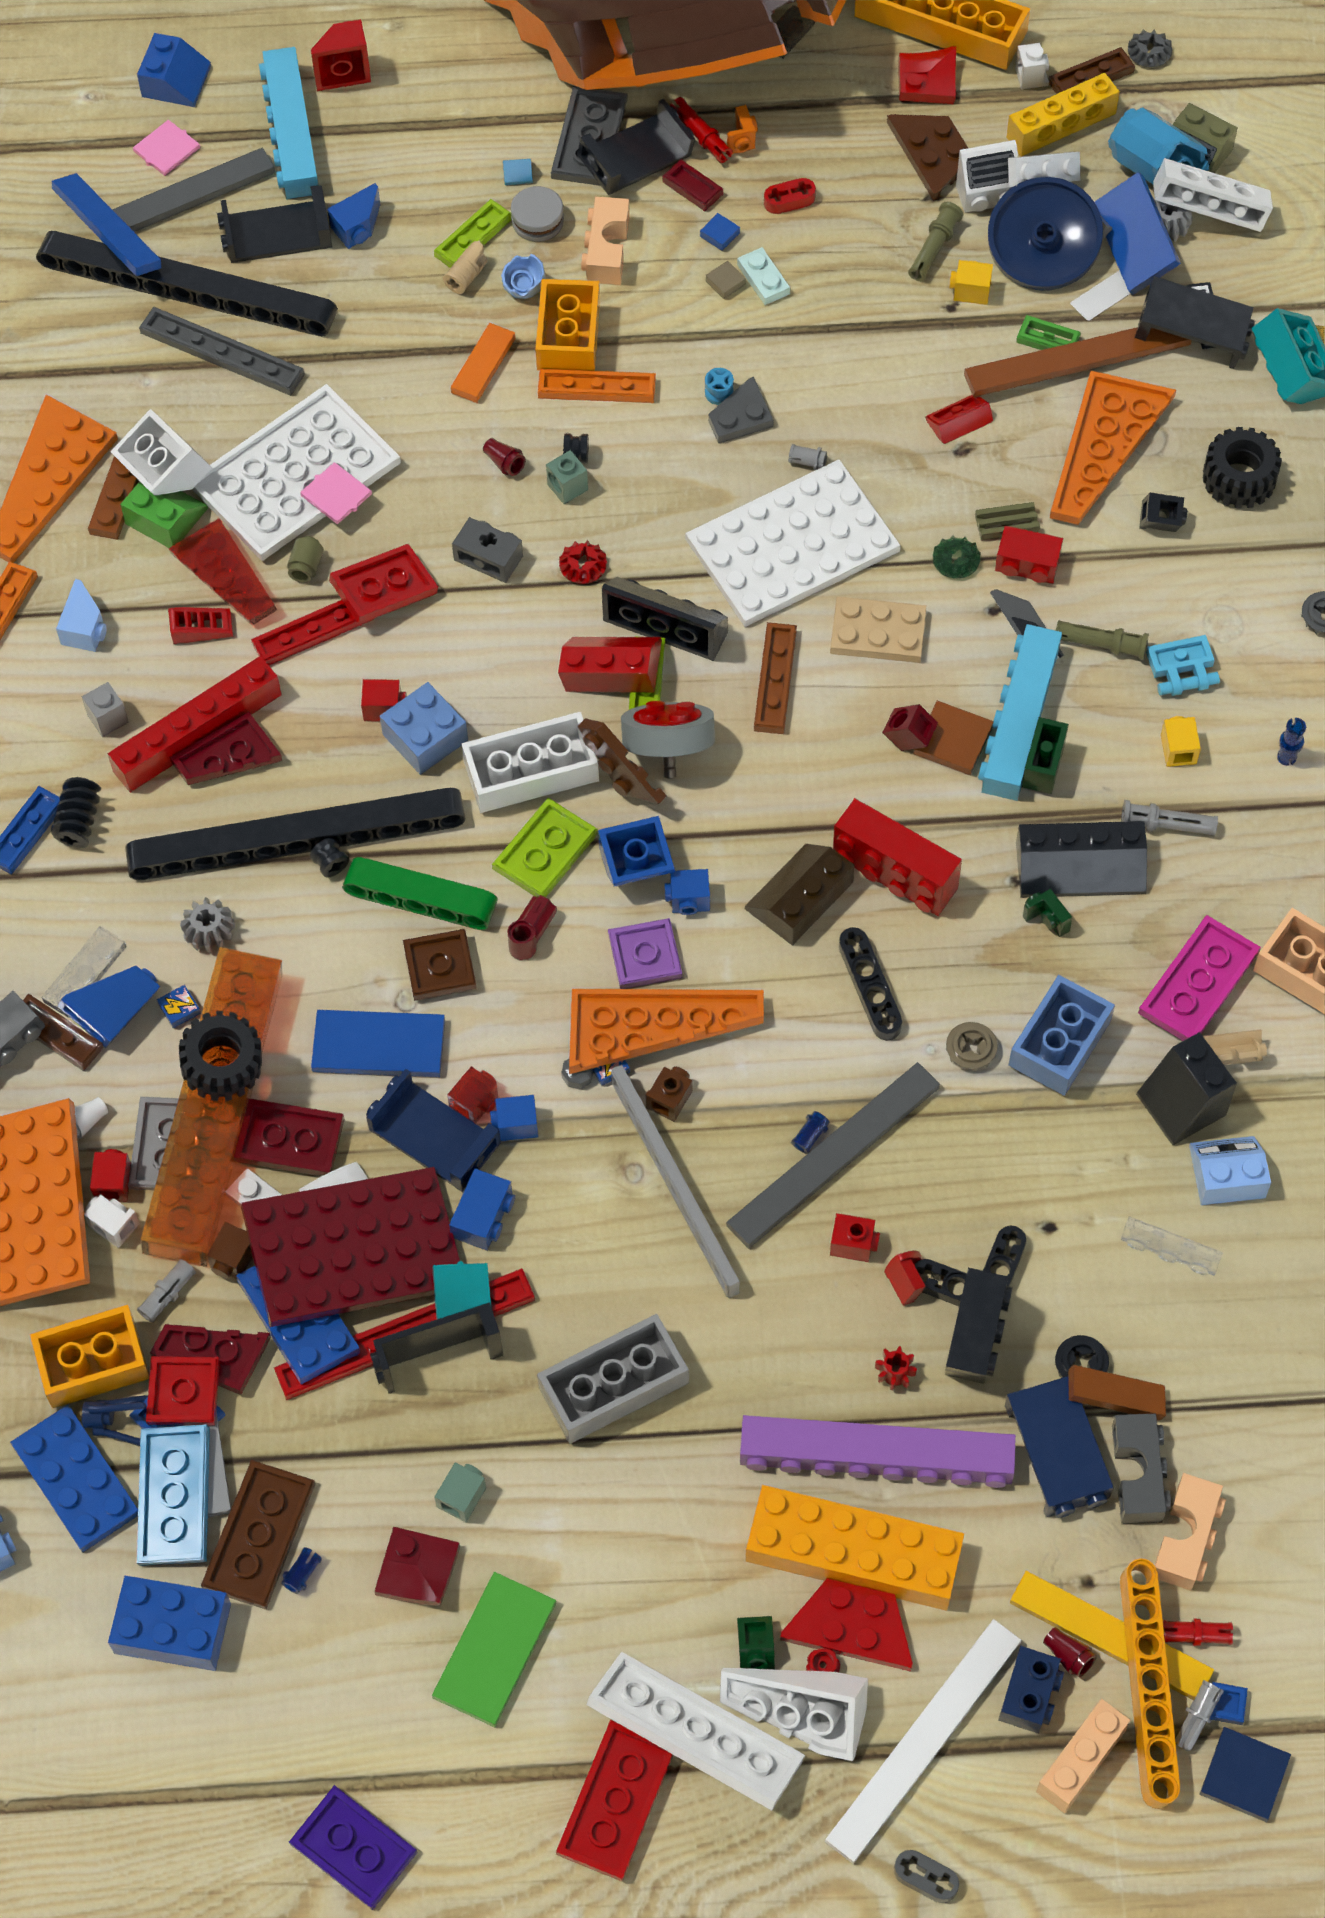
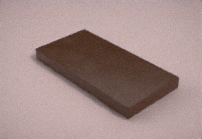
M251 1460L201 1587L203 1589L226 1592L228 1598L267 1610L316 1485L315 1480Z

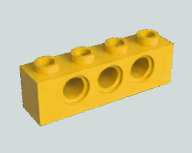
M1106 73L1100 74L1009 115L1006 138L1008 141H1016L1017 152L1022 157L1115 115L1120 91Z

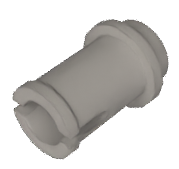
M792 444L789 452V457L791 458L788 459V462L812 466L814 470H818L826 464L827 451H822L821 447H818L816 450Z

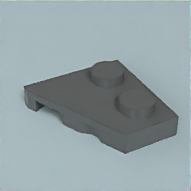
M754 377L744 382L708 414V421L718 444L773 427V418Z

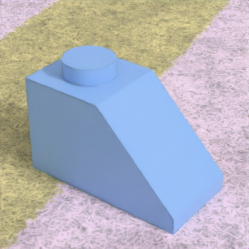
M75 579L56 628L61 645L96 652L99 641L102 642L105 639L107 626L103 623L101 612L82 581Z

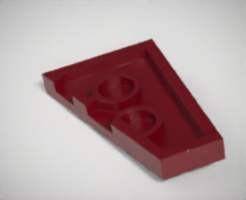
M165 1324L150 1351V1355L219 1357L218 1386L242 1395L271 1339V1335L266 1332L249 1334L240 1333V1330L227 1329V1332L206 1330L205 1327Z

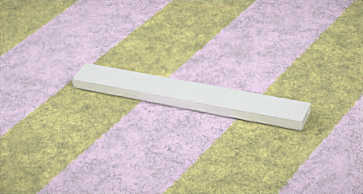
M993 1619L825 1839V1843L852 1864L856 1862L1021 1644L1022 1640L996 1620Z

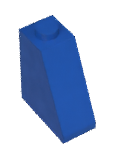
M136 965L66 994L60 1000L58 1007L107 1048L156 994L160 986L156 983L158 980L152 972L146 968L141 970Z

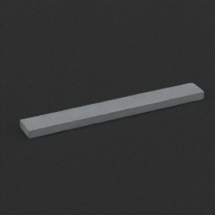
M623 1065L613 1068L611 1072L612 1085L726 1297L731 1298L739 1294L740 1281Z

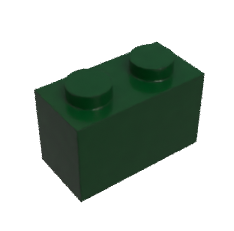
M1042 717L1038 718L1024 769L1023 788L1052 794L1066 743L1069 724Z

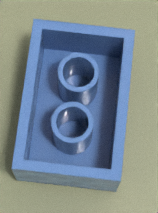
M1058 974L1012 1047L1008 1066L1065 1096L1109 1026L1115 1004Z

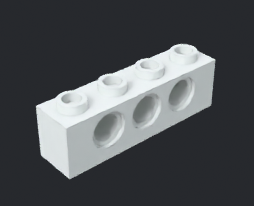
M1164 158L1153 181L1156 201L1259 232L1262 231L1273 209L1271 192L1268 189Z

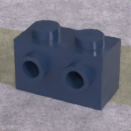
M1020 1646L998 1721L1038 1734L1042 1723L1049 1725L1055 1707L1054 1704L1048 1703L1052 1690L1059 1692L1064 1672L1058 1670L1061 1659Z

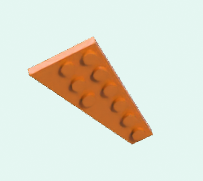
M1090 371L1051 508V519L1080 524L1175 398V389Z
M45 395L0 509L1 559L13 563L18 559L118 440L115 431Z

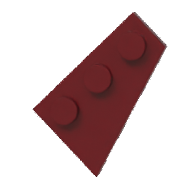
M250 712L243 714L170 757L173 766L187 785L283 761L280 752Z

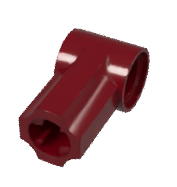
M541 895L533 896L519 919L512 922L508 927L509 952L515 959L527 960L536 953L538 941L557 913V906L550 899ZM522 938L528 939V940H526V941H521V942H520V941H517L518 939H522Z

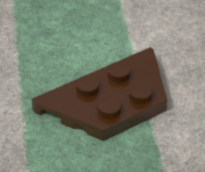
M887 115L888 126L932 200H937L941 195V191L948 184L952 185L957 180L959 152L962 149H968L966 143L949 116Z

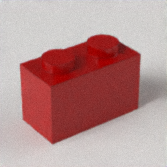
M1005 526L997 553L995 571L1007 576L1032 579L1038 583L1047 582L1053 584L1064 538Z

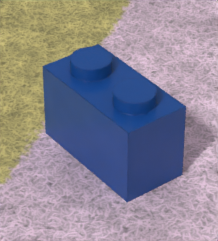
M474 1168L449 1224L450 1232L453 1233L454 1239L488 1251L491 1242H496L501 1234L503 1223H500L504 1212L510 1213L515 1201L511 1181Z

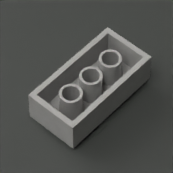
M655 1314L538 1373L537 1378L542 1395L566 1439L571 1444L689 1384V1369L658 1314Z

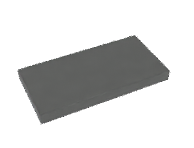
M573 86L551 170V179L601 186L577 156L580 137L590 133L595 141L599 142L620 132L628 101L627 93L599 89L585 90Z

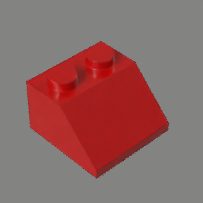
M361 19L333 24L311 49L317 92L371 82L367 44Z

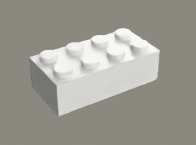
M581 712L461 743L464 764L480 813L598 782L599 769L596 755L583 742L584 736L577 727L583 721Z

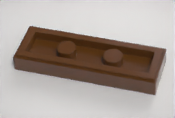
M1120 47L1049 76L1048 81L1054 92L1058 94L1103 73H1106L1111 81H1115L1134 73L1135 65L1123 48Z
M29 993L23 999L46 1025L36 1040L82 1071L90 1065L104 1048L102 1042Z

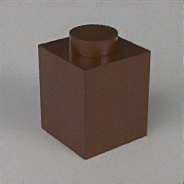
M227 1222L224 1223L206 1255L213 1273L225 1279H229L230 1276L237 1279L236 1275L246 1270L253 1257L247 1231Z

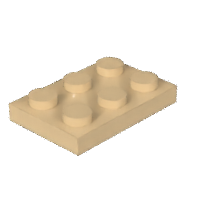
M837 596L830 654L920 663L927 605Z

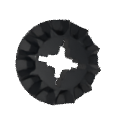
M1085 1335L1072 1336L1063 1341L1057 1349L1055 1365L1059 1377L1064 1378L1068 1376V1369L1076 1362L1075 1354L1081 1359L1091 1357L1087 1363V1368L1104 1372L1108 1370V1353L1104 1346L1092 1337Z

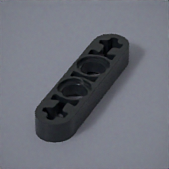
M847 928L841 933L839 939L841 956L873 1032L882 1040H893L901 1032L902 1018L866 933L860 928ZM849 939L859 942L858 952L860 955L855 957L853 946L848 944ZM860 964H868L873 968V973L865 977L860 976L856 972V968ZM871 991H880L885 996V999L881 1003H872L868 1000L867 995ZM885 1011L887 1021L893 1023L892 1029H888L885 1025L882 1026L881 1012Z

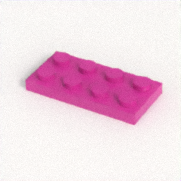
M1206 915L1139 1007L1138 1014L1182 1041L1198 1032L1202 1034L1257 957L1261 947Z

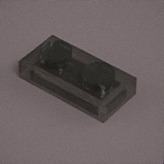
M792 5L776 22L787 54L815 25L814 20L801 17L799 8L795 5Z

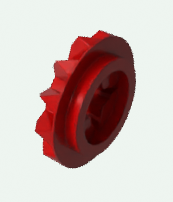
M588 540L585 543L579 544L575 541L572 546L565 547L562 555L559 556L560 571L565 578L574 583L586 584L594 582L606 570V553H603L599 544L592 545ZM583 555H586L587 561L582 565V569H580L578 560Z

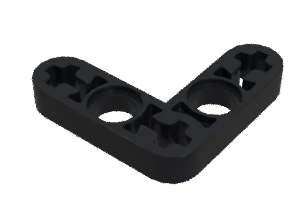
M1010 1225L1005 1226L999 1231L983 1271L991 1272L990 1268L994 1264L1005 1265L1009 1270L1006 1286L1011 1285L1025 1250L1026 1235L1022 1229ZM1010 1236L1016 1238V1244L1012 1246L1008 1257L1003 1255L1006 1247L1005 1240H1009ZM922 1259L914 1264L920 1274H923L925 1270L931 1271V1278L924 1282L926 1287L922 1293L958 1307L960 1306L962 1294L954 1295L950 1293L947 1285L954 1280L965 1284L967 1273L929 1259ZM944 1275L942 1289L937 1288L940 1276Z

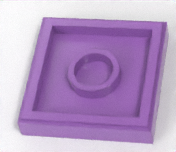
M670 918L608 929L620 989L682 978V969Z

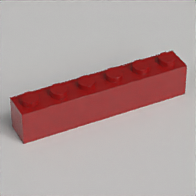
M261 656L257 657L107 753L114 774L131 793L173 766L170 758L243 714L250 712L252 715L280 697L282 693L278 676Z

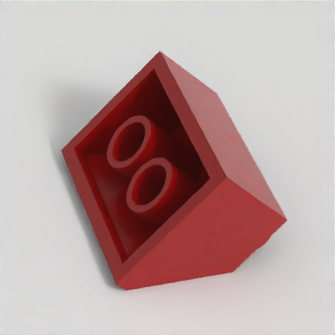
M572 637L562 646L558 674L565 691L654 693L662 639L661 637Z

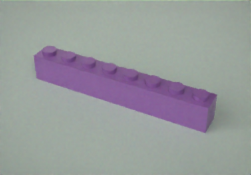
M743 1415L740 1465H746L748 1469L755 1471L774 1467L780 1468L781 1471L786 1473H798L802 1469L815 1470L816 1474L824 1476L834 1475L835 1472L849 1473V1476L855 1478H866L869 1474L883 1475V1478L887 1480H901L903 1477H913L924 1483L937 1482V1479L951 1480L956 1485L983 1482L988 1487L1001 1488L1005 1487L1006 1484L1012 1485L1015 1470L1016 1435Z

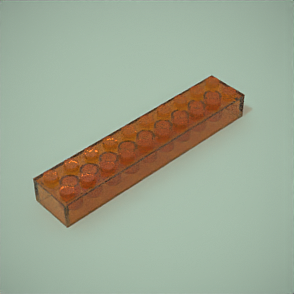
M219 947L200 1021L203 1020V1014L209 1012L210 1016H216V1011H223L224 1016H229L230 1012L236 1013L238 1020H241L243 1017L249 1021V1028L254 1026L257 1030L263 1053L282 980V960ZM216 1046L206 1051L202 1058L213 1066H226L233 1063L239 1057V1054L230 1047ZM187 1080L183 1081L141 1237L142 1254L174 1261L182 1259L188 1264L207 1267L208 1259L206 1255L214 1242L226 1196L225 1191L228 1188L235 1161L234 1154L248 1099H251L253 1088L250 1090L245 1087V1094L238 1097L237 1094H233L232 1100L225 1101V1097H219L218 1101H211V1095L207 1094L205 1098L198 1096L197 1088L192 1091L188 1087Z

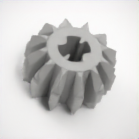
M1154 199L1170 238L1176 242L1179 236L1185 237L1188 228L1192 224L1193 217L1191 211Z
M205 897L201 905L193 901V910H184V920L180 923L185 941L192 943L197 951L205 946L206 951L210 953L213 945H217L222 949L224 946L223 940H231V930L235 927L230 908L228 906L223 907L219 899L210 904L209 899Z

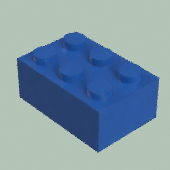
M125 1575L108 1644L113 1653L117 1655L216 1671L231 1602L226 1592Z

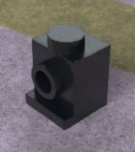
M1149 492L1142 500L1139 529L1150 528L1176 532L1186 523L1188 511L1184 507L1185 497ZM1159 512H1164L1167 518L1159 517Z

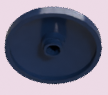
M1038 177L1017 184V187L1015 185L997 202L989 220L988 245L996 266L1014 283L1033 290H1055L1078 281L1094 265L1102 246L1103 224L1095 202L1082 188L1060 178Z

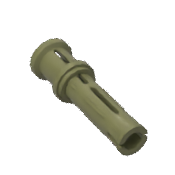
M943 202L940 205V213L937 219L929 225L930 234L912 267L908 270V274L912 279H914L917 271L920 270L916 281L921 282L925 280L943 243L952 238L955 224L960 222L964 216L962 209L952 202Z
M1058 620L1056 631L1062 632L1061 640L1102 647L1110 649L1114 655L1125 653L1138 656L1140 660H1144L1149 633L1138 635L1124 632L1122 628L1111 631Z

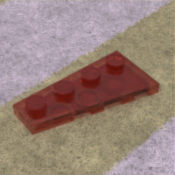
M220 518L168 548L177 560L249 624L254 625L277 611L275 604Z

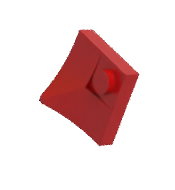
M956 46L931 52L899 53V100L954 105L956 98Z

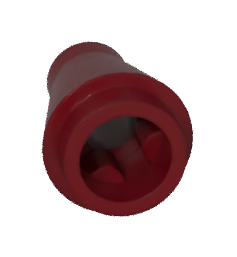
M494 438L488 439L483 446V452L489 456L504 475L515 476L524 468L526 458L520 449L499 442Z
M1057 1627L1053 1628L1044 1638L1043 1644L1050 1649L1055 1657L1061 1659L1060 1663L1069 1675L1075 1674L1079 1678L1082 1677L1096 1660V1655L1091 1652L1092 1647L1061 1632Z

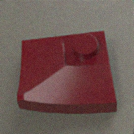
M393 1526L375 1587V1595L410 1603L441 1606L456 1563L460 1543Z

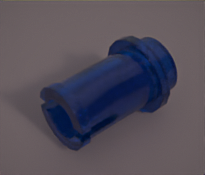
M814 1111L812 1115L808 1114L806 1116V1123L795 1138L791 1140V1144L805 1154L810 1152V1149L820 1135L827 1133L829 1130L827 1127L830 1123L829 1120L817 1111Z
M306 1547L301 1550V1554L289 1572L285 1571L282 1574L284 1578L281 1582L282 1585L295 1594H299L301 1590H306L307 1580L322 1561V1558L315 1552L306 1564L305 1562L312 1552L311 1549Z

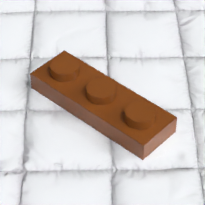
M115 456L90 520L88 531L90 535L118 540L125 522L120 504L139 483V480Z

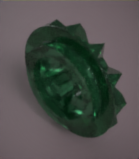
M952 535L950 539L945 540L942 538L940 543L934 547L932 559L935 568L941 574L958 579L970 576L977 570L980 564L981 552L978 551L976 542H969L966 536L964 538H956ZM961 550V557H958V559L955 560L954 563H952V554H955L956 551Z

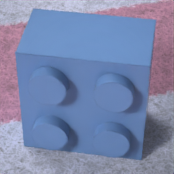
M429 682L380 715L383 736L420 775L462 746L461 743L468 741L466 721Z

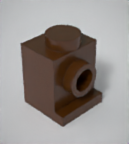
M674 1066L672 1070L663 1067L652 1088L645 1095L646 1109L675 1122L693 1091V1080L689 1079V1073L677 1066ZM668 1085L674 1089H667L666 1086Z

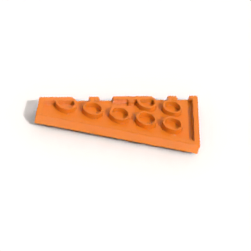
M572 989L569 1074L763 1024L764 990Z

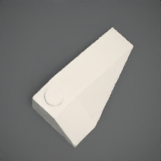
M723 1668L721 1670L720 1702L757 1722L763 1720L779 1728V1733L787 1738H790L791 1735L809 1744L808 1749L818 1754L853 1761L867 1710L868 1678L827 1671Z

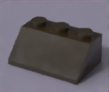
M805 844L745 905V910L793 946L853 883L855 865L832 847Z

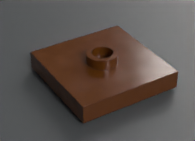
M465 929L403 940L414 1001L477 989Z

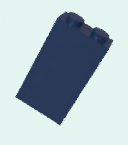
M407 1069L399 1077L394 1076L391 1079L384 1096L380 1101L375 1100L366 1113L368 1128L371 1132L425 1168L435 1167L437 1176L461 1192L466 1188L474 1168L480 1170L501 1144L499 1129L490 1123L483 1129L414 1084L411 1072Z
M1068 1376L1007 1394L1005 1408L1009 1418L1013 1416L1015 1418L1046 1502L1043 1511L1045 1517L1055 1515L1056 1518H1063L1073 1514L1076 1508L1088 1505V1508H1096L1107 1503V1499L1111 1497L1114 1487L1082 1403L1069 1400Z

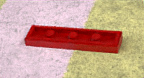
M340 600L251 639L258 656H261L270 666L374 619L358 624L344 602Z

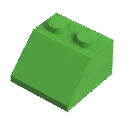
M138 483L120 504L126 525L173 551L208 509L206 504L182 491L154 496L142 483Z

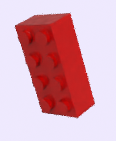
M853 799L834 825V850L855 865L854 868L860 871L866 879L872 882L877 881L888 887L894 895L909 899L923 912H931L939 916L958 890L962 865L961 858L858 799Z

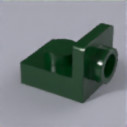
M1051 889L1042 894L1040 892L1035 893L1026 900L1023 910V918L1026 922L1041 914L1046 927L1050 930L1054 929L1059 937L1070 932L1072 916Z
M772 1616L737 1618L740 1668L775 1670Z

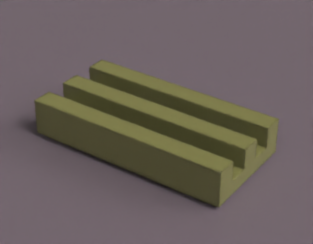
M1034 502L975 511L981 540L1001 538L1005 526L1039 532L1040 530ZM1030 521V523L1013 525V523ZM997 525H1001V526H1002V527H996V528L985 529V527H990V526H997Z

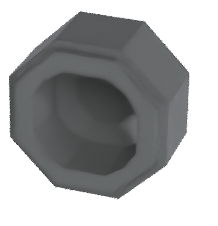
M567 1059L563 1063L562 1079L568 1087L582 1089L591 1083L593 1068L569 1074V1059Z

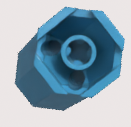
M1143 107L1138 110L1133 108L1127 110L1108 140L1113 158L1135 173L1140 172L1145 180L1152 184L1164 158L1205 171L1209 169L1208 161L1205 159L1207 148L1164 120L1160 115Z

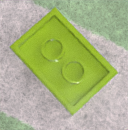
M547 798L492 863V869L533 896L541 895L547 897L598 835V829L550 798Z

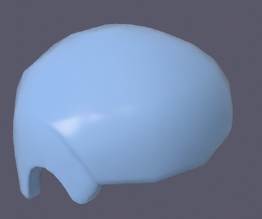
M530 254L528 257L516 255L511 262L504 266L501 274L504 289L513 297L519 299L531 298L541 291V280L545 279L543 262L533 254Z

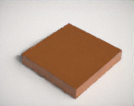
M937 700L930 715L938 722V725L928 746L914 749L913 754L971 776L991 733L994 721Z

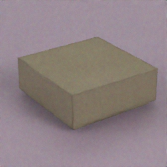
M729 261L706 274V282L723 299L746 285V278Z

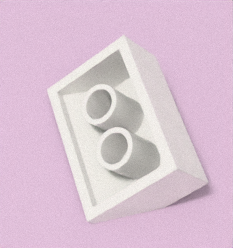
M151 409L110 451L154 496L191 490L212 469L192 447Z

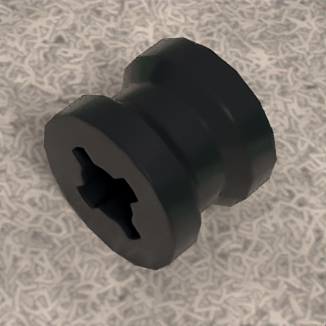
M565 433L563 454L571 450L581 463H588L589 435L573 436L571 433Z
M334 838L321 841L310 853V859L313 863L320 865V872L326 878L339 874L349 863V857L345 852H340L339 844Z

